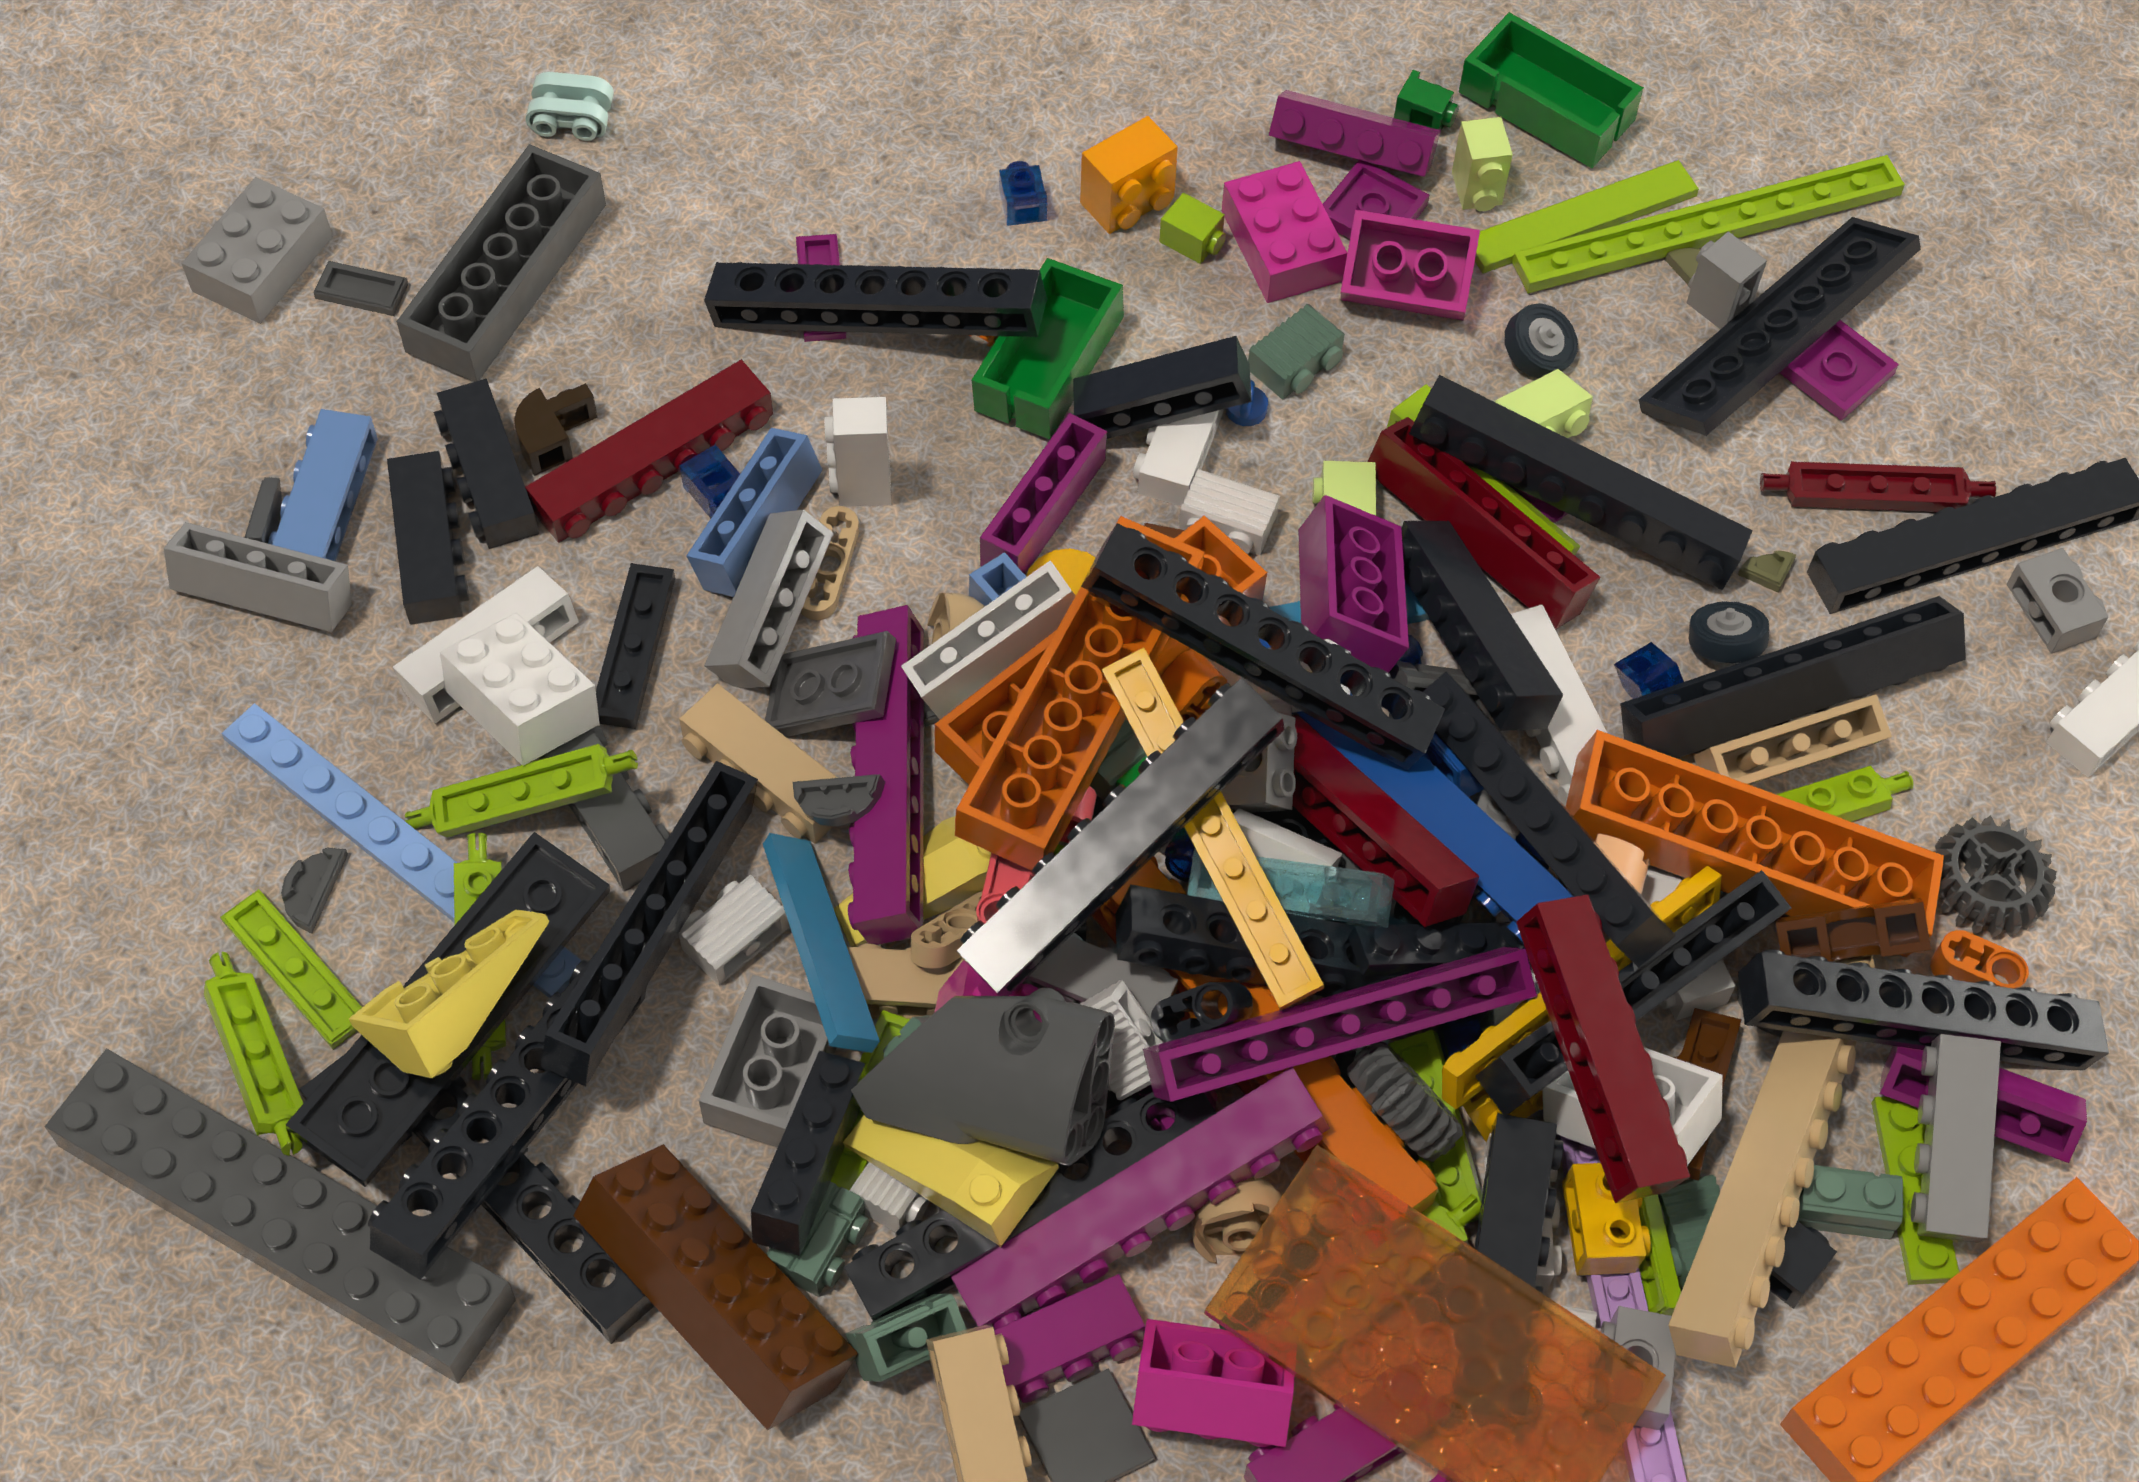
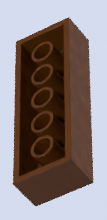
M664 1144L593 1176L573 1215L574 1218L767 1431L830 1395L838 1388L858 1352L757 1244L752 1243L749 1235Z

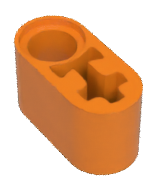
M1193 649L1177 656L1160 677L1184 722L1190 717H1194L1197 720L1210 708L1208 701L1221 686L1228 683L1227 679L1205 656Z
M1955 930L1946 934L1930 962L1931 971L1934 976L1950 975L1955 980L1973 983L1991 981L1996 986L2014 989L2021 988L2029 975L2028 965L2019 954L1964 930ZM1954 956H1957L1960 960H1956ZM1978 965L1982 966L1980 971L1976 970ZM1993 974L2004 977L2009 984L1999 982Z

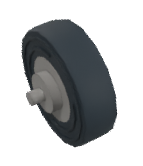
M1538 303L1525 306L1511 317L1504 331L1505 346L1509 357L1521 371L1531 377L1541 378L1557 369L1563 372L1573 363L1578 352V338L1573 325L1562 312L1546 304Z
M1727 601L1711 603L1697 609L1690 619L1689 644L1697 654L1705 659L1719 663H1740L1760 656L1769 643V620L1763 612L1751 605Z

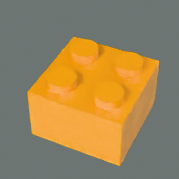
M1146 116L1082 152L1080 203L1108 234L1120 228L1123 230L1130 229L1138 222L1142 215L1153 209L1156 211L1163 210L1171 203L1175 194L1178 146L1149 116Z

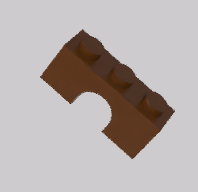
M1922 898L1782 917L1776 920L1780 951L1790 956L1803 958L1821 956L1830 962L1858 956L1881 955L1885 957L1931 950Z

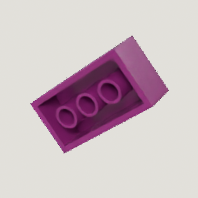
M1324 495L1298 529L1301 623L1311 633L1321 639H1330L1349 650L1351 656L1371 667H1377L1389 673L1409 648L1401 526Z

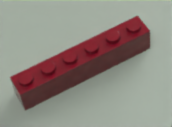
M742 359L525 486L534 514L558 543L568 537L574 539L582 536L593 522L605 515L611 517L619 514L625 508L628 501L640 494L649 495L660 488L663 480L677 472H689L697 465L700 458L712 451H724L733 443L735 437L749 429L756 431L762 428L769 421L770 416L773 415L771 392Z
M1409 417L1381 431L1367 462H1375L1376 479L1384 487L1393 492L1424 520L1450 521L1479 567L1484 569L1528 608L1543 604L1555 630L1581 614L1601 578L1598 574L1461 460L1409 435L1414 421Z
M1292 715V717H1295V729L1297 732L1293 770L1296 786L1293 793L1292 806L1424 927L1466 914L1480 876L1299 715Z
M1589 895L1537 903L1517 920L1516 924L1614 1202L1620 1203L1668 1192L1690 1177L1687 1168V1157L1683 1148L1678 1144L1669 1119L1668 1104L1661 1097L1652 1072V1060L1648 1052L1644 1050L1635 1025L1634 1011L1631 1005L1627 1003L1618 978L1617 964L1610 956L1603 937L1600 917L1594 911Z

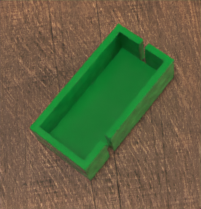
M1508 12L1464 60L1459 93L1487 109L1495 105V113L1593 169L1612 147L1613 140L1617 141L1635 121L1644 87Z
M1047 258L1040 268L1047 301L1038 337L998 336L971 381L974 411L1009 424L1012 418H1015L1016 427L1051 439L1074 401L1073 379L1091 373L1124 317L1122 284Z

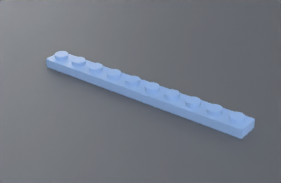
M255 703L221 733L226 742L455 923L453 864L457 863L455 860ZM564 947L533 986L548 998H551L556 992L562 994L569 986L570 977L574 969L582 960Z

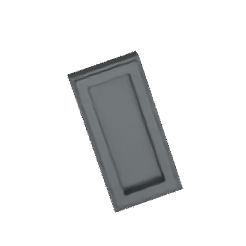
M328 261L313 293L315 299L394 316L406 291L408 281L405 277Z

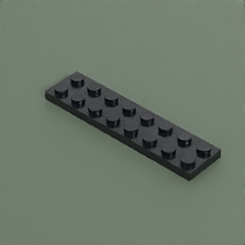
M1851 217L1638 399L1641 412L1707 436L1921 250L1919 236Z
M533 832L403 986L406 987L426 975L428 972L424 965L439 957L443 960L449 956L464 952L466 950L464 944L468 938L514 910L546 914L549 924L468 1048L453 1060L452 1066L446 1072L433 1078L402 1072L361 1035L286 1123L287 1131L294 1134L303 1143L366 1187L609 894L610 884L536 832Z

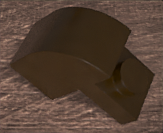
M586 383L573 389H566L548 400L542 390L538 388L529 393L519 404L514 417L515 430L523 458L534 476L573 459L569 437L565 431L598 418L594 396Z

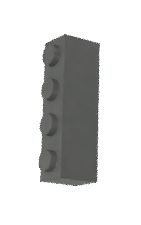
M598 725L539 757V760L596 744L605 747L608 743ZM628 771L613 775L611 793L568 804L623 892L641 882L669 837L665 826L662 823L655 826L648 816L652 813V810L640 789L632 791L626 780L630 779Z

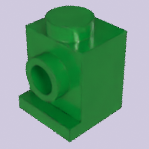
M1412 70L1397 96L1394 118L1442 130L1444 126L1451 128L1459 110V105L1452 102L1454 92L1440 85L1419 79L1420 72Z

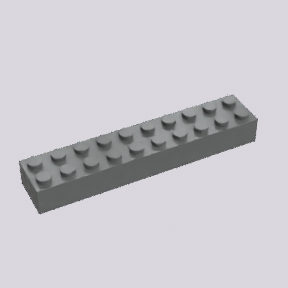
M107 1048L44 1126L58 1147L457 1384L461 1381L516 1301L508 1281L448 1246L421 1280L370 1250V1227H368V1221L377 1205L295 1157L284 1155L281 1149Z

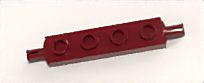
M1791 461L1787 474L1761 473L1760 490L1786 491L1791 501V507L1938 512L1947 507L1957 509L1967 506L1969 498H1981L1987 495L1996 496L1995 481H1970L1963 467Z

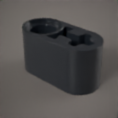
M1237 982L1205 983L1159 1001L1151 1013V1027L1154 1034L1165 1042L1249 1019L1253 1010V998L1250 991L1244 985ZM1222 993L1228 1001V1008L1224 1016L1218 1008V1000ZM1185 1012H1194L1196 1018H1189L1179 1022V1019L1185 1016Z

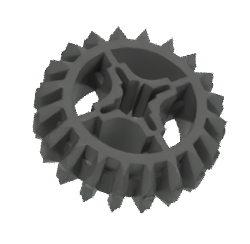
M1991 815L1985 818L1981 824L1973 817L1967 820L1963 826L1956 823L1955 826L1950 828L1947 835L1944 834L1943 837H1940L1935 845L1936 850L1933 851L1944 855L1938 899L1946 898L1941 906V914L1949 913L1953 910L1957 911L1959 914L1955 919L1956 926L1964 924L1966 919L1973 922V934L1980 933L1984 925H1987L1992 939L1999 936L2003 929L2011 937L2017 934L2021 927L2026 930L2031 928L2037 921V918L2039 919V917L2044 916L2049 908V902H2051L2055 895L2056 887L2052 884L2056 880L2057 871L2048 868L2052 862V854L2039 853L2042 847V839L2030 842L2026 838L2027 827L2016 832L2011 829L2010 819L2003 821L2001 826L1995 824ZM1958 857L1966 864L1964 869L1970 876L1968 883L1964 881L1960 873ZM2016 869H2019L2024 878L2026 894L2019 887L2021 882L2015 875Z
M1381 1041L1373 1043L1368 1048L1362 1049L1354 1057L1355 1060L1347 1067L1351 1082L1375 1109L1377 1114L1420 1157L1434 1162L1442 1154L1445 1156L1456 1145L1455 1142L1463 1135L1462 1125L1432 1088L1391 1046Z

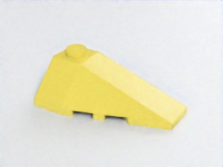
M956 816L943 820L923 836V920L953 908L974 894L982 892L984 888L991 852L955 836ZM852 893L837 905L834 911L850 947H857L867 943V941L858 930L852 928L849 921L848 905L850 902H853Z
M514 910L468 938L464 944L466 948L464 952L449 956L443 960L437 957L425 964L424 966L428 973L406 987H403L402 983L397 981L384 989L349 1018L350 1023L402 1072L428 1078L441 1075L452 1066L453 1060L465 1051L549 924L546 914Z
M863 1115L843 1142L845 1147L1000 1247L1059 1168L1056 1162L979 1140L969 1144L947 1142L868 1119L865 1115Z

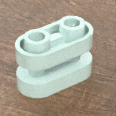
M558 72L540 73L534 80L531 92L532 100L529 102L525 121L536 134L544 137L555 135L557 128L572 129L573 135L580 140L590 141L595 139V137L601 138L605 134L607 127V112L610 110L613 100V87L606 80L596 76Z

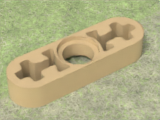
M834 506L827 509L819 520L820 523L832 532V526H836L838 521L846 522V528H842L840 532L839 544L832 542V536L824 557L832 556L837 558L841 562L840 566L830 572L818 569L800 612L804 617L811 620H823L835 612L858 539V517L853 510L844 506ZM818 582L824 583V600H820L818 606L811 605L810 598L815 597Z
M982 892L974 894L919 927L911 934V960L914 964L924 968H942L961 957L957 952L963 945L960 939L973 924L978 922L976 907L981 900Z

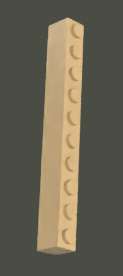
M1873 955L1834 961L1844 964L1862 962L1869 964L1871 968H1875ZM1783 1031L1668 1325L1676 1355L1736 1368L1742 1350L1750 1348L1755 1332L1754 1317L1758 1307L1764 1308L1767 1304L1770 1293V1274L1773 1267H1779L1782 1263L1785 1252L1784 1237L1787 1228H1793L1797 1223L1800 1209L1799 1196L1802 1188H1809L1814 1174L1813 1158L1817 1149L1822 1150L1825 1147L1828 1136L1827 1121L1831 1111L1837 1112L1842 1098L1841 1083L1844 1075H1850L1853 1071L1857 1041Z

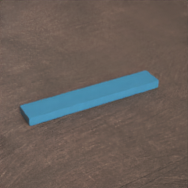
M769 833L763 843V847L829 1045L831 1047L872 1053L880 1040L811 842Z

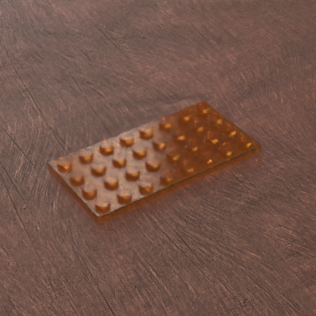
M1318 1145L1312 1151L1204 1311V1314L1450 1482H1600L1666 1376Z

